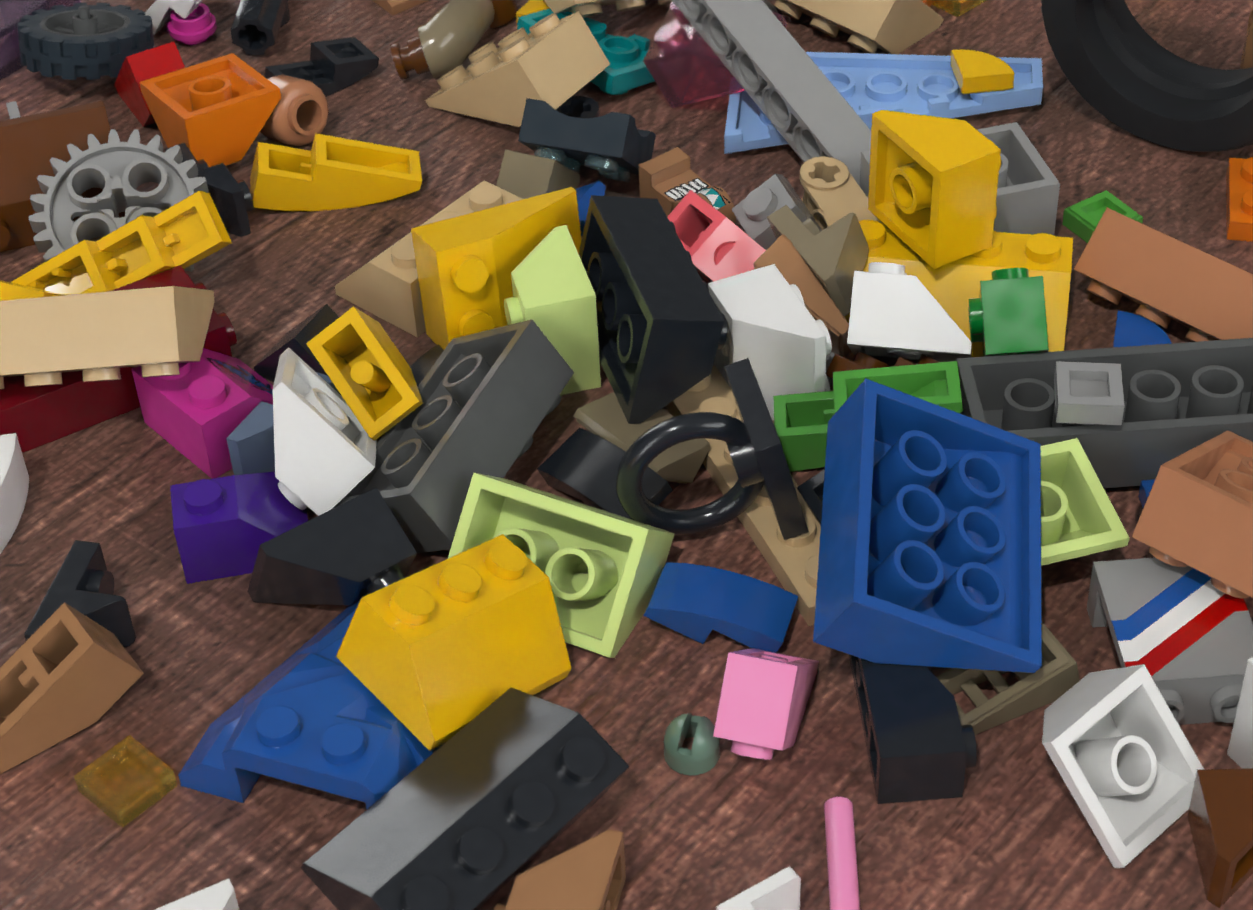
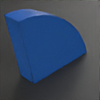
M1118 310L1113 347L1171 344L1168 335L1154 322L1142 316Z

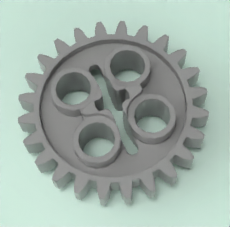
M115 129L110 130L108 143L100 144L93 134H89L87 141L89 149L82 152L75 145L68 144L67 148L71 160L66 163L52 157L50 159L56 176L39 175L37 177L40 189L44 194L30 196L33 209L38 213L29 216V222L33 232L38 233L33 239L38 252H46L43 256L46 262L84 239L90 240L95 237H104L141 215L154 217L197 191L209 193L205 177H197L198 170L194 159L182 162L183 157L180 146L175 145L163 153L164 147L160 135H155L147 145H144L137 129L133 130L128 142H120ZM155 182L159 184L152 191L140 192L136 190L143 183ZM87 189H103V191L95 197H81V194ZM125 211V216L119 218V213ZM77 216L80 217V218L77 219L75 222L72 221L73 218H75V217H77ZM191 265L185 268L184 270L192 272L194 270V265Z

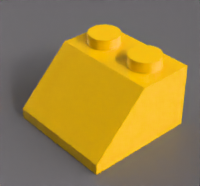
M887 110L872 113L868 210L933 269L992 247L994 219L997 215L996 197L998 175L1001 168V149L966 120Z

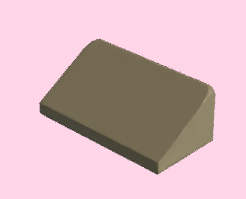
M612 392L577 408L573 417L591 433L627 451L633 442L644 432L674 416L662 408L641 424H628L616 395ZM704 438L681 442L660 453L651 461L648 467L666 481L683 484L692 483L710 449V444Z

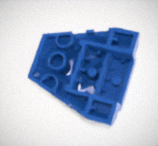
M358 601L348 606L212 722L178 776L183 787L244 803L262 774L365 802L367 810L442 745L429 751L336 657L360 602Z

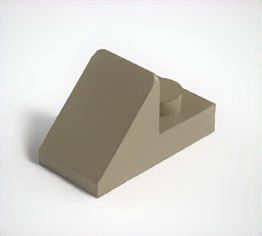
M787 205L767 216L776 240L783 234L791 240L795 249L817 277L843 316L849 314L854 271L864 270L869 253V247L857 215L853 212L849 213L823 231H820L810 218L802 222Z

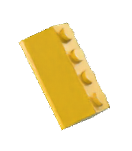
M875 220L859 221L869 247L863 271L868 272L869 263L871 262L904 265L905 273L916 276L970 341L969 299L979 298L980 281L992 280L991 272L1007 268H1027L1029 270V277L1043 276L1048 352L1064 351L1073 238L1058 237L1047 233L1032 235L996 232L993 230L992 247L933 269L884 223ZM850 313L847 314L846 316H844L845 319L847 320L848 324H849ZM982 342L972 343V357H983Z

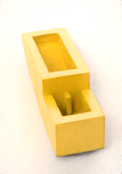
M316 133L311 151L258 142L250 176V193L254 208L281 211L346 209L388 201L419 191L422 184L419 151Z

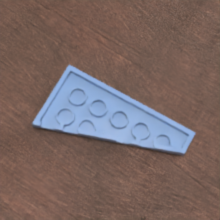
M806 52L870 130L872 128V113L880 110L957 118L1040 105L1042 102V58L997 57L1006 62L1014 71L1013 89L962 94L950 66L951 56ZM732 75L724 134V154L788 144Z

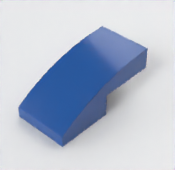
M666 562L643 616L701 644H704L713 629L750 648L776 653L784 641L799 596L775 585L732 571L689 563Z

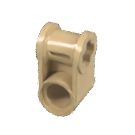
M821 156L804 162L799 174L801 185L804 188V195L801 200L822 231L852 212L857 215L858 221L875 220L881 223L868 210V197L842 161L833 157Z

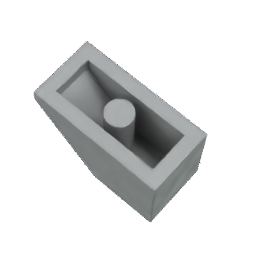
M774 174L731 209L747 235L765 250L776 241L767 216L784 205H787L802 222L810 218L819 230L822 231L783 174Z

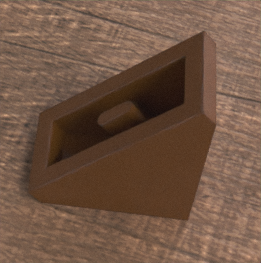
M1253 768L1197 770L1187 817L1206 898L1218 908L1253 874Z

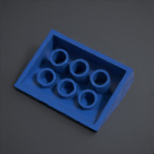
M865 378L828 421L813 642L873 663L1025 673H1035L1042 667L1041 444Z

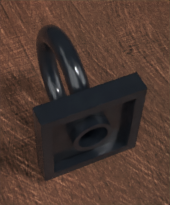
M749 358L724 366L741 420L713 412L688 413L667 419L638 437L626 451L619 464L616 475L617 496L625 512L635 521L675 533V535L705 532L722 526L739 516L753 503L764 485L783 539L787 540L809 532L780 439ZM693 439H717L726 442L738 480L723 496L711 503L691 509L663 508L654 504L645 496L642 489L644 472L651 461L660 453L676 444Z

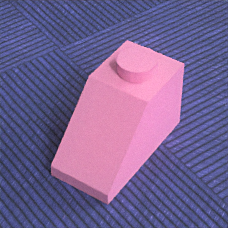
M755 648L728 652L713 736L733 740L731 752L759 759L770 760L773 757L774 749L783 751L794 746L815 681L819 661Z

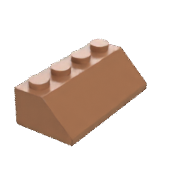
M1106 208L1074 268L1075 271L1091 281L1086 289L1087 291L1115 305H1118L1122 296L1140 304L1135 314L1154 322L1162 328L1167 329L1171 320L1190 329L1185 338L1192 342L1253 338L1252 273Z

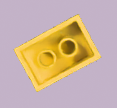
M569 187L411 228L426 334L436 345L439 344L445 350L453 338L507 326L504 299L513 297L511 272L555 227L567 225L579 254L581 231L576 190Z

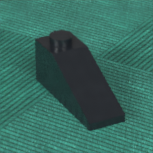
M849 654L877 804L962 798L965 769L976 767L977 748L972 725H961L953 694L926 666L873 663Z

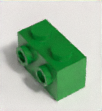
M1007 268L991 272L992 280L980 281L979 298L969 299L968 312L971 342H982L983 356L1048 352L1043 276L1029 277V270L1027 268Z

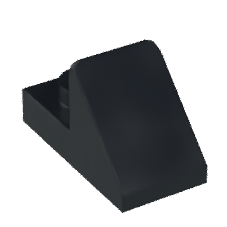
M75 540L24 634L26 641L65 602L112 632L124 648L129 647L135 642L136 634L127 601L122 596L113 595L114 577L110 571H107L100 543Z

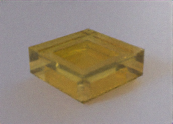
M130 735L74 775L79 792L122 828L178 786L174 770Z

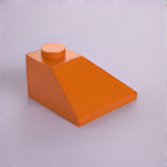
M233 53L140 82L141 92L167 148L185 143L196 160L204 159L208 167L224 163L226 166L241 161L281 99L279 87Z

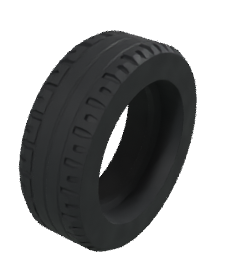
M1041 0V11L1047 38L1062 71L1079 94L1110 122L1141 139L1178 150L1219 152L1253 145V67L1237 70L1215 69L1201 66L1176 56L1162 47L1144 31L1130 12L1125 0Z

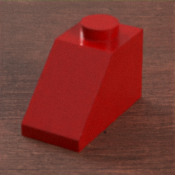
M173 41L126 56L114 83L118 95L143 127L156 122L141 92L140 82L185 68L175 42Z

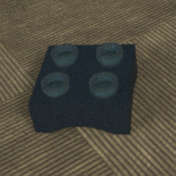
M526 98L518 141L534 150V156L556 160L576 173H580L581 165L587 168L598 170L601 177L629 182L631 173L639 175L638 165L652 158L656 134L652 131L637 129L635 118L630 114L610 112L595 118H576L556 111L545 101Z

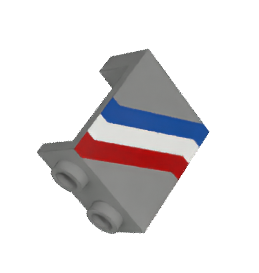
M1155 557L1093 562L1087 612L1092 627L1109 626L1121 668L1144 664L1179 725L1211 722L1234 723L1249 658L1253 657V622L1244 598L1234 597L1218 590L1210 581L1212 577L1190 566H1172Z

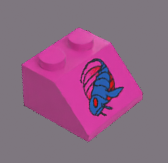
M203 348L199 362L179 363L180 375L142 377L141 366L131 369L144 423L211 479L217 478L232 469L226 438L261 401L273 405V385L240 359Z

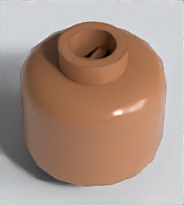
M278 75L268 78L269 81L280 88L281 99L260 133L268 139L288 145L302 146L312 143L315 133L321 134L327 124L329 111L327 99L323 91L311 81L291 76Z

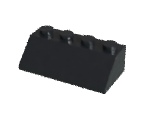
M591 195L579 256L596 294L599 360L628 424H641L711 374L717 350L723 349L726 342L727 322L724 314L720 313L709 294L707 283L702 281L692 263L689 251H686L676 234L673 222L669 221L658 199Z
M511 687L305 861L301 869L338 910H479L593 806L629 768V765L580 713Z

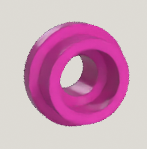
M203 3L186 19L174 10L170 13L171 19L168 22L169 35L184 44H201L214 34L217 29L215 16L209 12L208 6Z

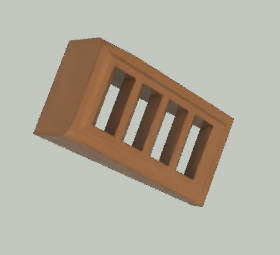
M784 234L781 235L754 262V270L775 264L788 284H795L799 288L805 307L815 320H822L826 325L832 344L831 351L834 354L845 357L851 351L847 345L849 328L847 320L795 249L791 240Z

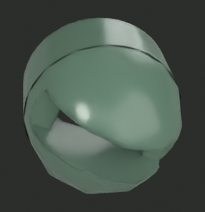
M685 713L674 718L667 726L664 735V757L671 769L684 775H700L708 772L717 764L720 757V738L713 736L715 726L709 718L705 716H692L691 713ZM685 738H694L692 750L682 748Z

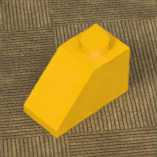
M353 306L306 343L372 440H377L423 404L411 367L381 324Z

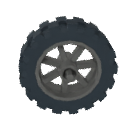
M73 3V6L69 7L63 4L50 6L51 10H35L32 12V15L23 16L21 22L17 24L21 64L33 73L40 71L42 76L51 78L56 75L68 80H76L77 77H86L87 80L101 79L100 76L109 75L111 78L117 77L126 56L154 48L151 16H145V12L139 9L131 10V7L126 5H118L116 7L110 6V3H97L96 5Z

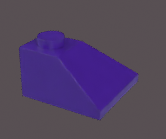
M275 471L201 479L194 482L170 485L173 529L187 584L253 573L261 544L308 521L307 508L305 510L297 508L281 493L278 487L280 481L275 477Z

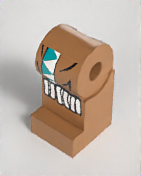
M676 147L638 165L640 198L658 199L666 216L692 190L736 224L737 218L731 210L734 208V205L729 195L723 188L717 185H709L690 169V156L680 148Z

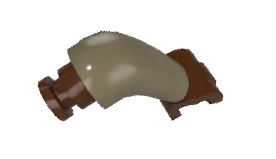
M450 0L426 24L418 26L419 36L407 39V46L401 47L398 42L390 44L391 55L400 79L409 78V71L415 70L418 75L430 71L433 78L438 79L460 66L489 27H500L516 16L518 8L515 0Z

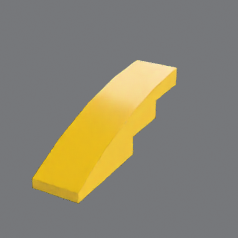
M197 191L154 217L145 215L137 217L98 241L84 239L11 281V283L65 295L108 292L179 265L185 269L232 244V241L210 193Z

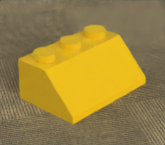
M504 534L362 597L336 655L429 751L446 743L509 688L512 687L530 695H535L565 679L571 670L550 579Z

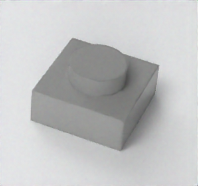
M1056 361L1054 373L1056 423L1122 425L1125 405L1121 364Z

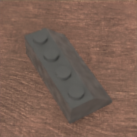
M532 319L453 338L418 385L423 404L382 435L376 444L375 468L335 507L377 487L417 554L440 550L450 551L473 473L500 478L505 477L515 460L531 447L533 443L532 435L544 417L559 405L562 398L560 393L574 374L573 370Z

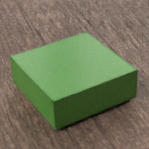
M1106 190L1065 208L1062 225L1088 243L1106 208L1140 223L1143 222V217Z

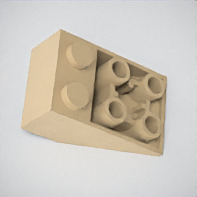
M579 11L560 20L556 13H553L529 28L531 33L527 34L523 27L499 41L498 45L500 47L498 48L492 41L468 56L471 64L466 69L463 65H460L439 78L437 82L441 88L425 101L432 108L519 127L522 124L526 98L545 101L556 110L607 68L610 62Z

